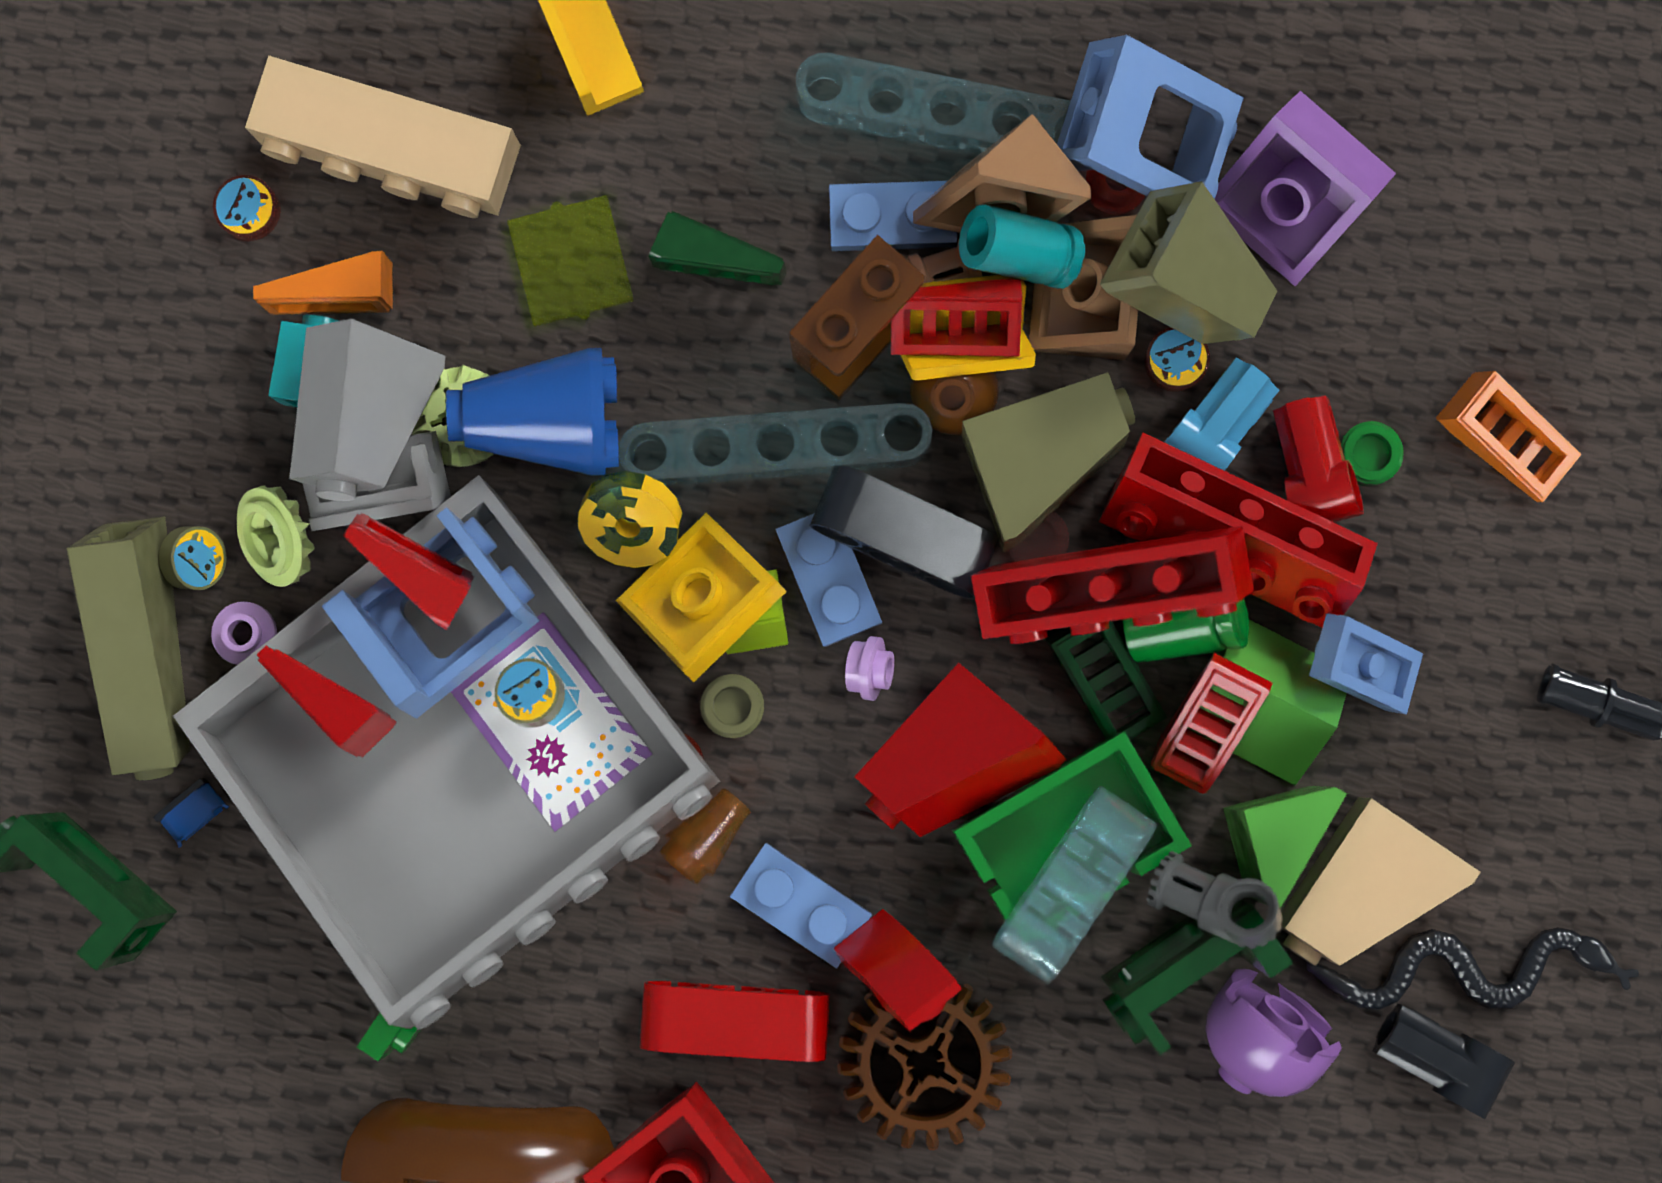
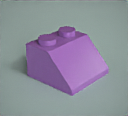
M1299 91L1270 120L1218 183L1215 201L1242 240L1296 286L1375 199L1396 173L1303 92Z

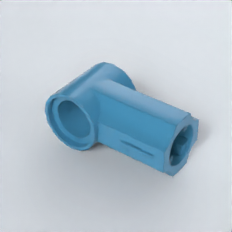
M1236 357L1195 411L1190 408L1174 428L1173 433L1164 442L1225 471L1241 449L1238 443L1272 403V399L1279 392V389L1257 367L1243 362Z

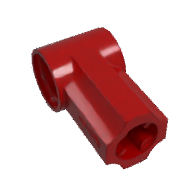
M1326 395L1313 398L1306 397L1286 403L1284 406L1273 410L1289 476L1284 479L1287 500L1332 522L1363 515L1364 508L1359 485L1350 461L1344 459L1339 431L1337 430L1329 398Z

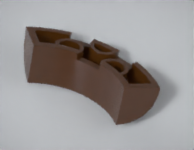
M395 1098L379 1103L360 1119L347 1141L342 1163L341 1180L350 1183H586L582 1176L614 1148L609 1132L595 1113L584 1107H483Z

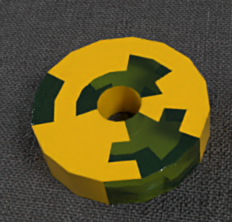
M629 471L606 474L593 482L583 497L578 514V529L584 543L597 556L615 565L631 568L651 566L667 558L677 544L682 523V510L677 497L663 483L646 474ZM624 518H631L636 522H629Z

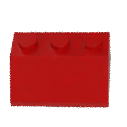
M697 1081L647 1119L582 1176L586 1183H774Z

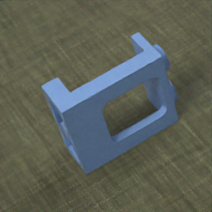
M1128 35L1089 42L1057 145L1078 171L1095 170L1145 196H1148L1150 191L1202 181L1215 199L1218 191V178L1228 146L1236 134V120L1243 97ZM1159 86L1193 104L1172 172L1144 158L1139 150L1140 138L1155 91Z
M447 507L436 515L446 528L423 546L454 563L458 562L461 558L469 557L506 606L500 616L451 655L442 659L435 657L404 614L405 604L410 599L386 576L382 577L356 599L344 590H341L322 605V608L393 704L416 719L540 621L527 605V602L535 597V594L524 579L511 565L501 571L489 554L497 548V545L474 517H471L464 523Z

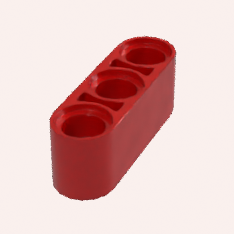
M646 981L643 987L639 1047L644 1050L666 1053L803 1062L824 1061L827 1054L830 994L805 990V995H798L799 990L749 986H741V991H735L734 985L678 982V987L671 986V981Z

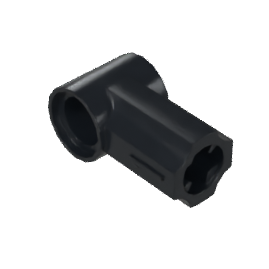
M1399 1003L1387 1015L1376 1036L1375 1045L1372 1052L1434 1085L1432 1091L1483 1119H1486L1515 1064V1061L1470 1036L1462 1033L1459 1037L1439 1026V1023Z

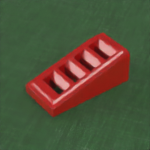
M994 279L921 287L891 320V355L1020 357L1022 319L1021 279ZM910 310H923L922 333L910 334ZM936 310H949V330L936 331ZM962 311H975L974 327L962 328ZM988 311H1000V324L987 325Z
M357 513L345 532L344 537L434 623L447 630L470 590L474 578L473 572L363 513Z
M265 646L256 654L259 657L257 659L259 663L334 744L355 757L360 756L363 758L397 723L388 713L278 649Z
M1214 653L1162 732L1151 760L1153 769L1201 794L1207 793L1271 691L1273 683ZM1214 684L1245 701L1241 705L1211 690V687ZM1202 706V707H1204V708H1206V709H1208V710H1210V711H1212V712H1214V713H1216V714H1218V715H1220V716H1222V717H1224V718L1230 720V723L1227 722V721H1225V720H1223V719H1221V718H1219V717H1217V716H1215V715H1213V714H1211V713H1209V712H1207V711H1205V710H1203V709H1201V708H1199V707ZM1189 727V728H1191V729H1193V730H1195V731H1197V732H1199V733H1201V734H1203V735H1205V736H1207V737L1213 739L1214 741H1216V743H1214V742H1212V741H1210V740H1208V739H1206V738H1204V737H1202V736H1200V735L1194 733L1193 731H1191V730H1189V729H1187V728Z

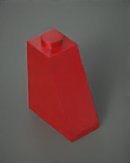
M958 663L854 777L872 793V796L864 804L893 830L902 821L919 837H922L1057 770L1067 759L1045 734Z

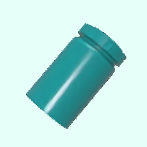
M984 204L976 206L966 217L960 232L959 254L963 264L970 269L1064 289L1072 284L1081 271L1085 257V244L1081 231L1074 226L1058 224L1055 221Z

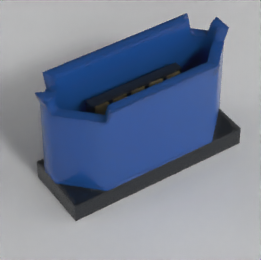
M199 778L153 818L156 822H161L177 842L178 847L181 848L183 846L181 841L184 839L187 841L223 811L222 807L227 809L230 806L224 803L206 778Z

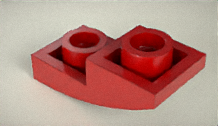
M884 909L880 910L833 948L844 966L866 984L883 1008L909 1031L913 1030L921 1022H926L937 1016L945 1007L946 1002L962 990L956 979L902 924Z

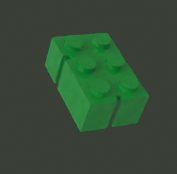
M1125 732L1114 733L1066 761L1057 770L1025 785L951 829L980 880L984 883L992 878L996 880L997 884L989 888L987 892L1020 946L1025 945L1127 885L1129 881L1124 872L1116 869L1126 862L1132 873L1142 876L1159 866L1161 860H1164V857L1168 856L1170 851L1179 854L1192 846Z

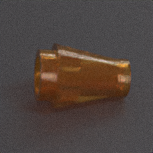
M722 788L701 810L666 833L664 836L668 841L658 852L680 874L693 884L698 885L706 875L714 876L745 819L751 814V811L731 792Z

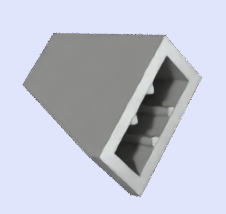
M354 319L307 327L289 479L316 487V496L334 501H352L356 498V492L384 488L444 370L446 356Z

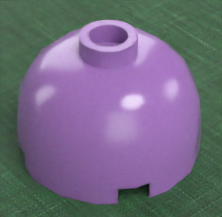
M1236 969L1216 995L1207 1014L1205 1030L1211 1052L1221 1065L1218 1069L1220 1076L1232 1088L1244 1094H1250L1252 1091L1266 1096L1283 1097L1293 1096L1309 1089L1324 1075L1342 1049L1339 1041L1329 1045L1325 1039L1332 1029L1331 1026L1308 1002L1278 983L1279 998L1252 983L1258 972L1250 969Z

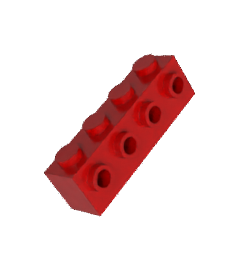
M1144 432L1117 478L1099 520L1100 523L1140 542L1243 526L1254 591L1250 594L1323 628L1326 614L1344 616L1363 590L1378 544Z
M1243 526L995 564L971 575L982 638L1009 636L1010 644H1021L1045 639L1048 637L1047 630L1070 627L1071 635L1096 633L1109 629V621L1132 618L1134 626L1154 625L1172 620V612L1196 609L1197 617L1228 614L1236 611V603L1254 591Z

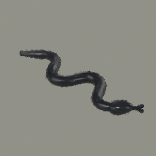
M1559 927L1541 931L1529 942L1512 978L1505 984L1495 985L1489 982L1479 968L1472 953L1454 934L1435 929L1410 936L1395 954L1385 982L1375 989L1362 988L1355 980L1349 979L1347 976L1339 974L1323 964L1317 963L1316 966L1309 962L1306 964L1307 971L1314 974L1318 980L1322 981L1332 992L1339 995L1343 1001L1351 1003L1358 1008L1381 1010L1397 1003L1410 987L1419 964L1425 957L1430 955L1441 956L1447 961L1466 995L1487 1009H1512L1529 998L1541 977L1549 955L1557 949L1571 951L1572 956L1581 966L1594 972L1614 973L1619 977L1624 990H1629L1631 987L1629 978L1639 975L1637 969L1623 970L1618 967L1616 960L1607 947L1598 939L1590 936H1581L1573 930Z

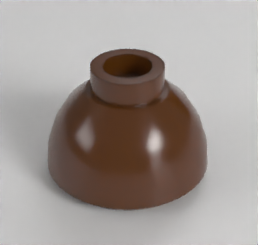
M995 372L926 380L912 379L910 391L914 409L927 426L943 434L960 435L963 432L962 421L994 411L998 400L999 387Z

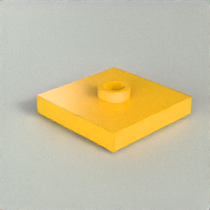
M705 513L664 553L667 558L649 567L616 600L693 682L787 592L708 513Z

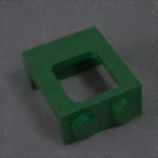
M65 812L24 814L18 818L14 815L0 824V873L31 869L36 864L103 922L76 953L95 971L136 960L177 912Z
M1244 900L1238 901L1232 908L1231 921L1239 928L1253 929L1264 923L1257 909ZM1188 916L1102 975L1101 978L1111 991V994L1102 999L1118 1025L1128 1034L1135 1045L1146 1039L1161 1055L1171 1047L1149 1015L1158 1007L1238 952L1243 959L1269 978H1273L1293 963L1276 937L1273 941L1269 940L1267 945L1263 947L1261 945L1250 949L1248 946L1240 947L1235 943L1198 927V920Z

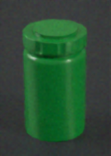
M1243 598L1236 603V611L1212 617H1197L1196 609L1172 612V620L1148 626H1134L1132 618L1123 619L1124 634L1129 653L1134 661L1140 663L1220 652L1226 648L1230 650L1242 649L1247 646L1249 635V616L1245 600Z

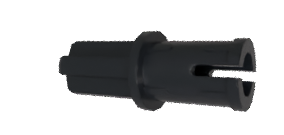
M1551 664V666L1549 665L1546 668L1537 693V702L1546 703L1589 718L1590 725L1596 728L1607 724L1653 741L1662 739V703L1617 688L1616 680L1611 678L1600 682L1562 669L1556 664Z

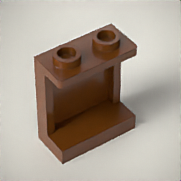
M877 234L789 332L793 360L840 400L891 344V320L923 286L924 275Z

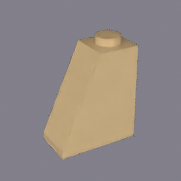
M1358 797L1282 911L1283 921L1280 924L1281 929L1289 934L1283 945L1314 966L1317 965L1321 957L1340 966L1475 882L1481 872L1372 798Z

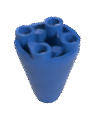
M588 348L463 383L462 390H447L446 417L448 441H464L465 447L586 475L605 476L606 468L619 467L616 420H605L604 403H617L616 364L614 363V357H602V348Z

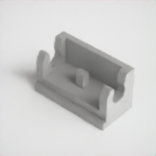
M436 431L410 435L385 487L356 492L355 500L334 501L323 499L315 495L316 487L303 483L311 517L309 518L311 531L350 525L357 513H363L374 520L434 510L451 497Z

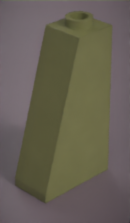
M165 516L103 524L67 548L112 775L134 773L136 780H152L172 774L174 767H177L191 751L189 738L173 717V715L186 706L173 586L164 578L159 566V550L167 536Z

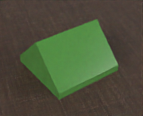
M1249 620L1247 646L1235 650L1226 648L1218 652V655L1273 684L1271 691L1232 754L1292 785H1296L1337 729L1347 693L1309 676L1315 657L1314 652ZM1214 684L1211 687V690L1241 705L1245 701ZM1202 706L1199 707V708H1201V709H1203V710H1205V711H1207V712H1209V713H1211V714H1213V715H1215V716H1217V717H1219V718H1221V719H1223V720H1225V721H1227V722L1230 723V720H1228V719H1226V718H1224V717H1222V716H1220V715H1218V714H1216V713H1214V712H1212V711H1210V710H1208V709H1206V708H1204V707H1202ZM1189 727L1187 728V729L1193 731L1194 733H1196V734H1198V735H1200V736H1202V737H1204V738H1206V739H1208V740H1210V741L1216 743V741H1214L1213 739H1211V738H1209V737H1207V736H1205V735H1203V734H1201V733H1199V732H1197V731H1195V730H1193V729H1191V728H1189Z
M1307 786L1224 807L1241 878L1259 880L1268 885L1276 895L1281 909L1347 793L1336 787ZM1250 897L1251 899L1255 900L1256 902H1259V903H1262V904L1267 905V904H1266L1265 902H1263L1261 899L1254 898V897Z

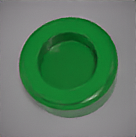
M1375 421L1363 422L1349 429L1340 439L1344 459L1350 461L1358 485H1379L1392 478L1401 467L1404 455L1402 442L1398 434L1386 424Z

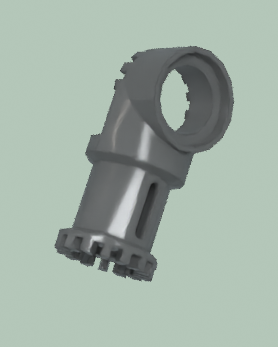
M1170 851L1169 855H1166L1164 860H1161L1159 863L1160 869L1156 868L1154 874L1159 876V880L1151 879L1150 884L1153 886L1149 888L1148 894L1150 895L1147 897L1148 905L1158 910L1164 906L1170 907L1198 920V927L1200 929L1215 934L1240 947L1248 946L1250 949L1256 948L1258 945L1262 947L1267 945V942L1269 940L1273 941L1276 937L1275 934L1280 932V924L1283 920L1278 899L1273 890L1262 881L1250 878L1237 880L1224 873L1214 877L1184 864L1183 856L1174 851ZM1244 898H1258L1269 907L1267 919L1256 928H1239L1231 921L1232 908L1238 901Z

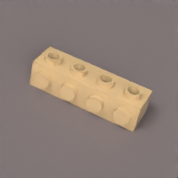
M268 56L245 126L262 145L261 152L269 157L290 164H298L300 156L322 163L321 170L325 173L350 182H358L360 174L382 181L381 188L383 190L410 200H418L420 192L443 199L441 204L443 208L470 218H478L480 210L498 216L521 146L512 128L272 56Z

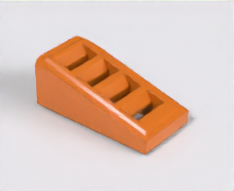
M372 251L253 286V299L270 314L389 312V309H393L392 261L383 251Z
M1496 371L1473 373L1436 417L1452 435L1536 502L1545 501L1582 455ZM1489 400L1490 402H1492L1488 406V408L1483 412V414L1476 420L1475 416L1479 413V411L1483 408L1487 401ZM1505 413L1512 420L1495 438L1490 431ZM1525 430L1528 431L1532 437L1514 456L1509 452L1510 448ZM1545 445L1552 451V454L1533 475L1527 469V466Z

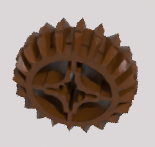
M963 982L960 985L962 990L946 1002L937 1020H934L931 1026L919 1035H908L886 1026L894 1017L883 1008L872 991H868L864 995L867 1006L874 1012L870 1019L861 1012H850L848 1022L853 1027L862 1031L861 1037L849 1034L841 1035L839 1047L846 1051L857 1053V1058L839 1061L837 1069L840 1075H859V1080L848 1084L843 1089V1095L848 1101L867 1096L868 1100L857 1111V1118L861 1123L871 1120L878 1112L883 1115L876 1130L879 1138L886 1139L891 1134L895 1125L898 1124L903 1126L901 1132V1146L903 1148L910 1149L914 1143L915 1131L923 1130L925 1131L928 1150H937L939 1139L936 1130L948 1127L950 1138L957 1145L964 1141L958 1122L965 1117L972 1127L978 1131H981L986 1126L984 1118L976 1109L979 1103L996 1111L1002 1106L1001 1099L995 1093L988 1090L989 1084L997 1086L1010 1085V1074L1002 1069L993 1068V1063L1005 1062L1013 1057L1012 1049L1006 1045L991 1046L990 1041L1001 1037L1007 1029L1001 1020L982 1025L981 1021L989 1015L993 1005L985 998L969 1009L966 1004L971 998L973 988L967 982ZM959 1021H962L968 1027L976 1040L978 1065L974 1078L964 1073L959 1066L955 1065L948 1058L947 1050L954 1037L952 1033ZM936 1041L939 1052L935 1053L937 1062H942L944 1072L939 1069L934 1071L926 1068L921 1075H916L912 1082L911 1069L914 1068L913 1059H907L906 1049L909 1051L914 1049L917 1052L923 1053L929 1045L933 1046ZM874 1042L886 1048L888 1054L895 1057L903 1068L901 1077L897 1082V1088L891 1099L887 1098L880 1090L871 1072L870 1056ZM940 1086L953 1093L957 1091L962 1094V1097L956 1102L939 1110L929 1112L908 1110L912 1102L915 1103L918 1096L930 1087Z

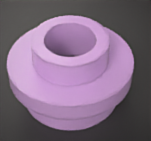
M236 602L225 607L215 618L211 631L212 642L217 653L226 661L236 665L277 634L276 624L271 614L262 606L251 602ZM246 621L252 628V637L248 643L238 645L233 638V630L238 623Z
M870 636L866 642L854 641L851 644L846 661L845 682L848 691L860 693L863 700L874 701L877 699L881 689L888 690L891 686L894 674V654L891 651H885V643L881 637Z

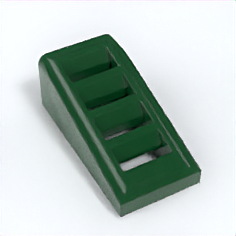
M674 211L671 213L667 212L649 253V259L653 267L664 271L767 285H782L787 274L783 258Z
M1109 621V629L1099 632L1102 639L1074 656L1069 649L1096 633L1071 635L1070 627L1053 629L1048 632V637L1045 638L1046 643L1105 739L1114 733L1125 732L1129 740H1132L1167 718L1112 621ZM1112 652L1116 661L1086 679L1081 670ZM1125 674L1130 684L1099 702L1095 692ZM1139 696L1144 706L1127 717L1145 708L1147 711L1116 730L1107 714Z

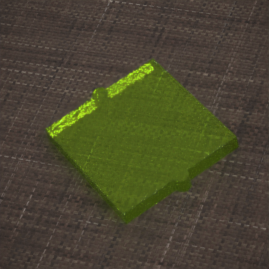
M607 195L563 206L560 202H554L550 210L507 220L534 327L579 316L582 320H587L590 318L591 312L634 301Z

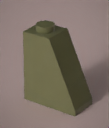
M1202 181L1150 191L1100 282V285L1109 295L1201 344L1255 338L1277 293L1268 276Z
M1108 372L962 421L963 432L961 436L996 536L999 538L1002 552L1015 549L1125 446L1130 433L1128 426L1135 424V415L1126 390L1123 387L1115 390Z

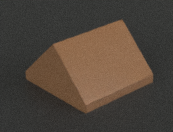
M1032 114L967 163L913 211V224L960 233L970 211L976 206L984 204L1056 222L1091 198V189L1087 181Z
M1137 215L1066 224L1074 226L1081 231L1084 237L1085 257L1079 275L1068 287L1057 289L1044 284L1034 283L1029 342L1035 352L1125 360L1135 346L1138 309L1106 293L1100 282Z

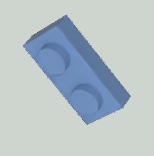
M947 181L829 185L831 251L864 250L877 234L894 249L956 247L957 232L913 224V211Z
M811 514L777 528L776 532L822 645L826 647L882 624V620L852 548L813 530L809 526L814 514Z
M1326 614L1320 639L1315 647V657L1309 676L1385 711L1407 714L1423 653L1348 616Z
M768 843L764 844L730 896L836 969L841 960L833 948L872 916L871 912Z

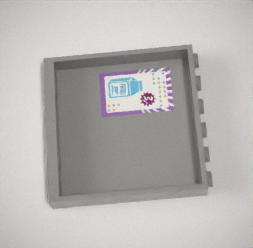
M479 475L403 535L424 545L446 528L436 516L446 507L464 523L471 517H474L497 545V548L489 555L500 570L503 571L511 565L535 594V597L528 601L527 605L540 621L416 719L393 704L322 608L323 604L341 590H344L356 599L385 575L370 561L173 715L385 1020L391 1026L408 1029L414 1026L417 1029H422L437 1021L451 1007L447 999L467 983L470 987H475L492 977L503 966V962L500 959L502 955L519 942L523 945H528L546 934L556 922L553 918L556 912L571 900H574L575 903H581L596 894L608 881V878L605 876L606 872L624 858L631 862L646 854L660 840L657 832L676 816L680 820H684L701 810L712 798L709 790L720 782L507 505ZM469 557L461 558L456 562V564L473 572L474 578L469 592L447 630L434 623L411 600H408L404 607L406 618L436 658L442 659L451 655L500 616L506 608L505 604ZM265 646L278 649L388 713L397 723L363 758L360 756L355 757L334 744L257 660L259 657L256 654ZM525 658H533L545 662L559 674L565 688L564 704L558 715L549 723L535 728L522 727L509 720L501 713L495 701V685L501 672L509 664Z

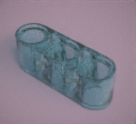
M1102 785L1099 786L1080 810L995 936L992 946L1037 978L1049 984L1066 964L1150 840L1157 824Z

